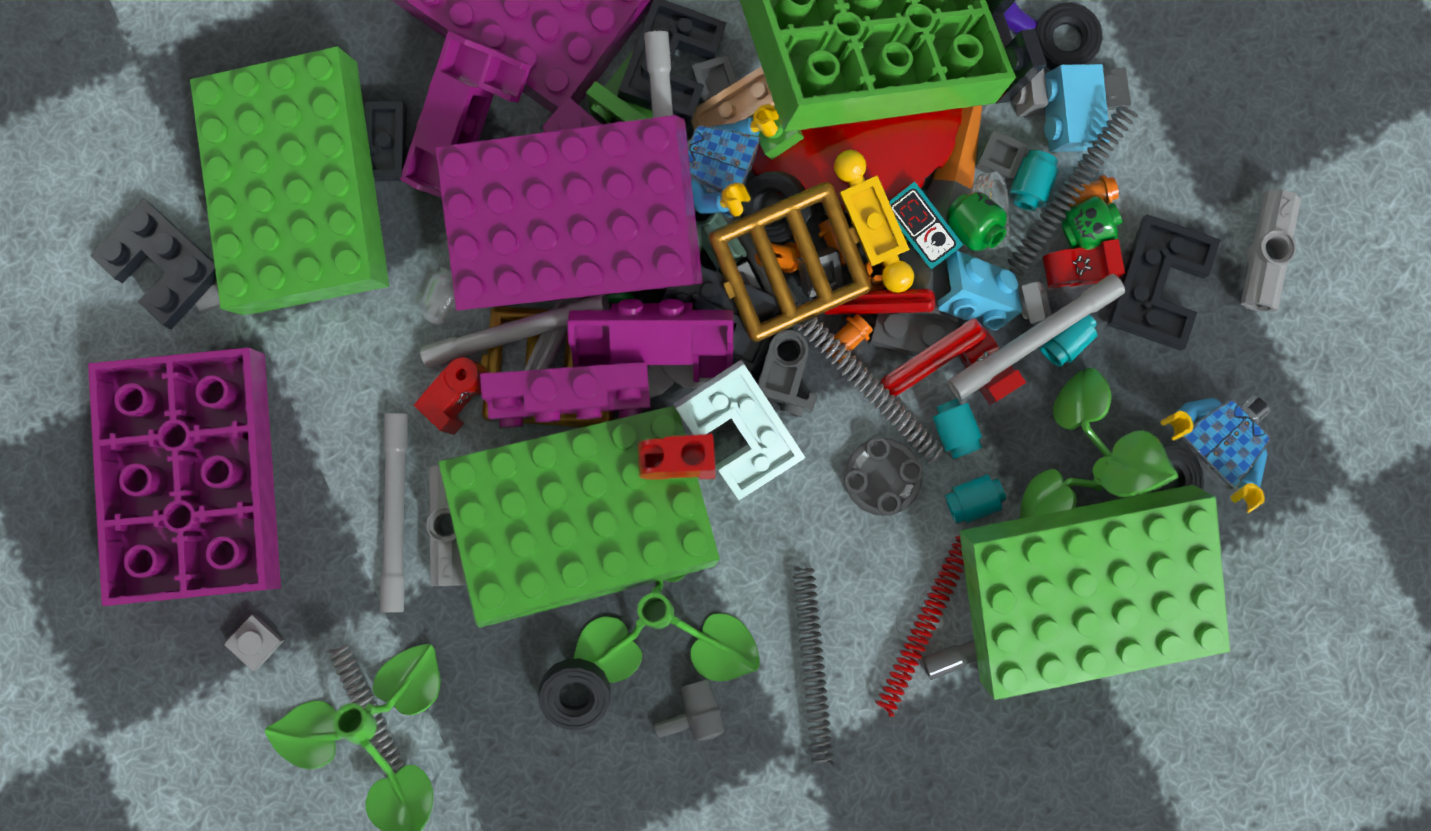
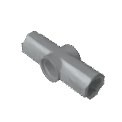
M1269 190L1263 195L1254 241L1247 249L1249 265L1240 303L1246 309L1258 312H1275L1278 310L1287 265L1296 253V243L1293 236L1301 198L1296 193L1285 190ZM1266 244L1274 248L1276 252L1275 259L1267 254Z
M439 465L430 466V515L427 518L426 524L430 535V586L467 585L455 532L445 537L440 531V522L444 517L451 515Z

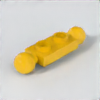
M845 150L836 157L834 170L838 178L848 182L851 188L840 192L839 195L856 229L870 266L872 267L883 262L885 268L882 273V281L885 287L892 292H904L913 284L914 272L908 263L900 261L898 255L908 251L909 247L878 176L865 181L863 177L866 170L865 158L858 151Z

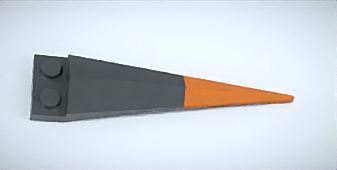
M982 105L962 108L961 126H959L955 138L954 151L942 169L937 167L926 194L947 224V212L951 204L959 196L971 194L973 190ZM907 239L906 243L909 250L903 252L899 259L908 263L913 269L914 281L909 289H931L935 293V308L932 312L877 313L869 345L915 357L953 332L958 323V317L939 311L937 302L951 291L947 260H943L931 270ZM963 244L957 251L965 253L966 246Z

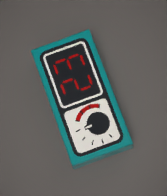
M913 182L889 201L901 231L931 270L963 246V243L916 182Z

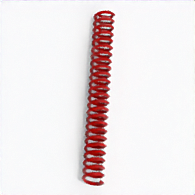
M955 536V540L958 543L951 544L952 548L955 549L948 551L951 557L944 558L946 563H948L941 565L944 571L937 572L939 577L944 579H934L935 583L940 586H931L932 591L936 593H927L928 597L932 600H924L925 605L931 608H920L923 613L929 616L917 615L919 620L927 624L915 621L913 622L914 625L923 631L915 628L910 629L913 635H917L920 638L909 635L906 636L907 639L916 645L903 643L904 647L913 651V653L900 650V654L910 660L897 657L896 660L906 667L898 664L893 665V668L902 672L903 675L893 671L889 672L891 677L898 679L900 682L885 679L889 685H893L896 689L882 686L883 690L892 694L893 697L884 693H880L879 697L887 700L890 704L879 700L875 701L878 706L883 707L889 713V717L895 716L894 712L890 709H898L897 704L894 702H902L897 694L905 695L904 690L900 687H909L908 683L904 681L912 680L908 673H916L915 669L910 665L919 666L918 661L914 658H923L915 650L925 652V647L919 643L930 644L929 640L918 634L933 637L930 631L922 627L936 630L935 625L924 619L939 623L940 620L928 612L939 616L943 615L941 610L931 605L945 609L947 608L946 604L935 598L947 602L950 601L948 596L937 590L954 594L953 590L943 586L941 583L957 587L955 582L944 576L960 580V576L950 572L948 569L959 573L964 572L962 568L951 563L952 561L964 566L963 560L954 555L963 557L962 551L957 548H962L960 536Z

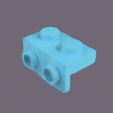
M957 250L946 258L951 291L937 302L939 311L967 321L975 318L983 327L991 330H998L1022 313L1018 281L1015 273Z

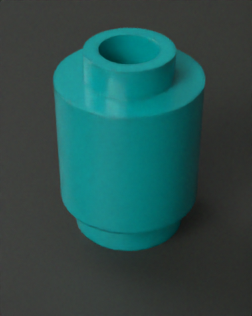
M1041 150L1028 151L1027 157L1022 159L1009 191V196L1014 199L1015 206L1027 211H1035L1037 207L1046 206L1059 171L1056 167L1058 159L1055 156Z
M1089 314L1038 348L1051 363L1058 367H1061L1065 362L1071 363L1097 337V331L1095 330L1097 323Z
M954 399L936 407L938 415L933 416L932 420L945 451L950 450L953 460L983 448L979 440L983 436L969 403L961 405L958 399Z
M988 474L952 487V492L944 495L946 504L956 524L963 521L969 524L1002 511L1001 502L1007 500L999 479L991 480Z

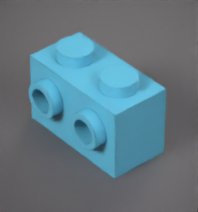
M1103 64L1060 65L1045 74L1048 105L1045 106L1046 122L1044 133L1048 139L1049 152L1087 151L1088 147H1093L1092 141L1098 140L1097 134L1102 133L1101 128L1108 127L1106 123L1108 120Z

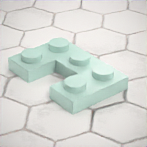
M742 360L674 403L676 410L693 435L707 434L731 418L748 442L746 446L716 464L718 471L738 500H741L805 458Z

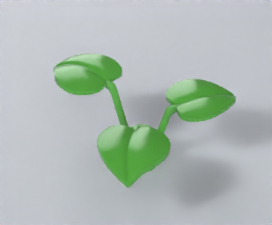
M1085 368V370L1075 374L1064 385L1054 403L1053 415L1055 421L1066 430H1073L1082 425L1085 434L1104 455L1094 464L1093 475L1095 479L1092 481L1071 477L1064 481L1062 474L1055 469L1043 471L1030 481L1025 490L1021 503L1020 519L1075 508L1076 494L1070 488L1072 486L1089 487L1096 491H1101L1105 488L1113 495L1127 497L1153 490L1178 477L1176 470L1166 455L1163 445L1151 433L1147 431L1131 432L1123 436L1115 444L1111 452L1091 429L1090 422L1098 421L1105 417L1111 404L1110 386L1105 377L1094 368Z
M687 574L665 579V581L677 582L683 579ZM663 580L657 581L656 586L652 589V593L645 595L640 600L637 608L640 619L636 621V626L630 634L628 633L627 626L617 618H597L591 621L582 631L573 658H581L595 663L604 671L609 683L625 680L635 673L642 662V651L633 640L638 637L643 627L648 625L654 629H661L671 623L698 638L691 648V660L697 672L709 680L729 681L756 672L760 667V657L756 642L741 621L731 615L713 614L706 619L703 631L697 630L674 616L672 603L661 594Z
M423 644L409 648L391 658L380 668L375 676L372 689L377 698L386 702L384 705L374 706L368 704L364 709L358 704L349 703L336 711L326 702L310 701L299 705L282 719L265 728V734L276 752L286 761L302 769H317L330 763L336 753L335 740L345 738L353 744H361L388 777L376 781L371 786L365 801L368 818L375 827L382 831H422L432 812L434 792L429 776L422 769L411 764L402 767L395 774L392 767L372 745L370 739L374 736L377 728L374 714L388 712L394 706L401 714L411 716L425 711L435 702L439 694L441 678L434 647L431 644Z

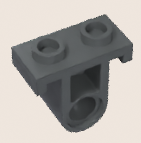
M793 330L779 332L773 337L758 386L768 401L781 405L780 412L802 417L803 412L811 413L813 411L817 394L809 393L807 399L796 397L808 358L809 346L803 335ZM791 343L798 350V358L791 362L784 361L778 356L777 348L781 344Z

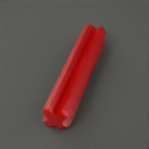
M908 289L901 293L890 290H873L824 313L834 315L932 312L935 308V293L931 289Z
M977 319L969 320L883 377L880 381L884 385L883 390L889 389V395L898 396L985 339V329Z

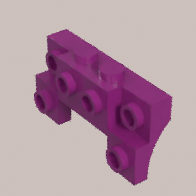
M448 30L420 118L417 121L416 131L400 180L417 190L442 198L435 147L478 142L494 94L507 101L519 103L532 65L502 50L493 49L465 34Z
M627 299L619 303H612L611 310L569 311L567 320L568 340L573 367L647 362V365H692L693 363V382H699V378H714L733 365V310H693V303H683L677 299H667L660 303H642L639 300Z
M647 362L480 374L482 399L488 405V419L493 422H499V428L523 427V420L533 419V416H535L536 422L559 421L560 414L576 413L577 419L600 418L601 411H611V413H619L620 419L641 414L643 411H651Z

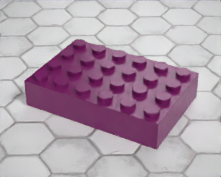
M391 0L444 38H446L448 30L462 33L493 49L502 50L532 65L523 93L553 114L568 97L576 104H581L586 97V92L595 81H598L647 15L653 0Z
M671 115L435 147L456 311L703 283L684 119Z
M239 348L88 363L102 606L280 589L281 578L265 354L252 348Z

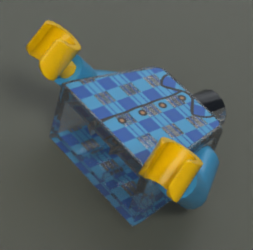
M761 105L755 110L753 117L735 123L710 127L700 125L696 127L688 146L694 208L699 213H721L732 219L733 216L742 214L744 209L740 202H749L751 200L745 185L756 159L761 138L758 135L761 131L764 136L772 137L778 129L774 120H778L779 117L773 105Z
M1253 395L1240 406L1233 399L1219 401L1211 397L1186 402L1174 414L1161 420L1162 426L1168 423L1173 426L1174 432L1169 438L1176 445L1189 449L1200 463L1203 473L1220 491L1234 490L1238 487V490L1230 496L1232 502L1236 503L1243 498L1247 503V513H1250L1264 502L1265 496L1260 486L1268 455L1266 447L1271 438L1258 423L1271 412L1270 407L1265 401Z

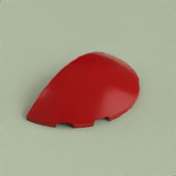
M962 108L802 129L801 132L804 138L773 160L765 155L758 140L751 157L754 161L750 170L755 176L768 171H783L796 177L806 190L823 182H829L835 189L842 210L846 211L839 193L851 187L848 182L838 178L834 170V162L841 152L855 150L861 153L866 161V170L863 175L865 181L878 176L887 199L890 201L913 182H916L922 188L927 176L937 167L940 169L944 167L955 148V138L959 126H961ZM740 144L738 150L740 152L742 150V153H744L746 145L743 147V144Z

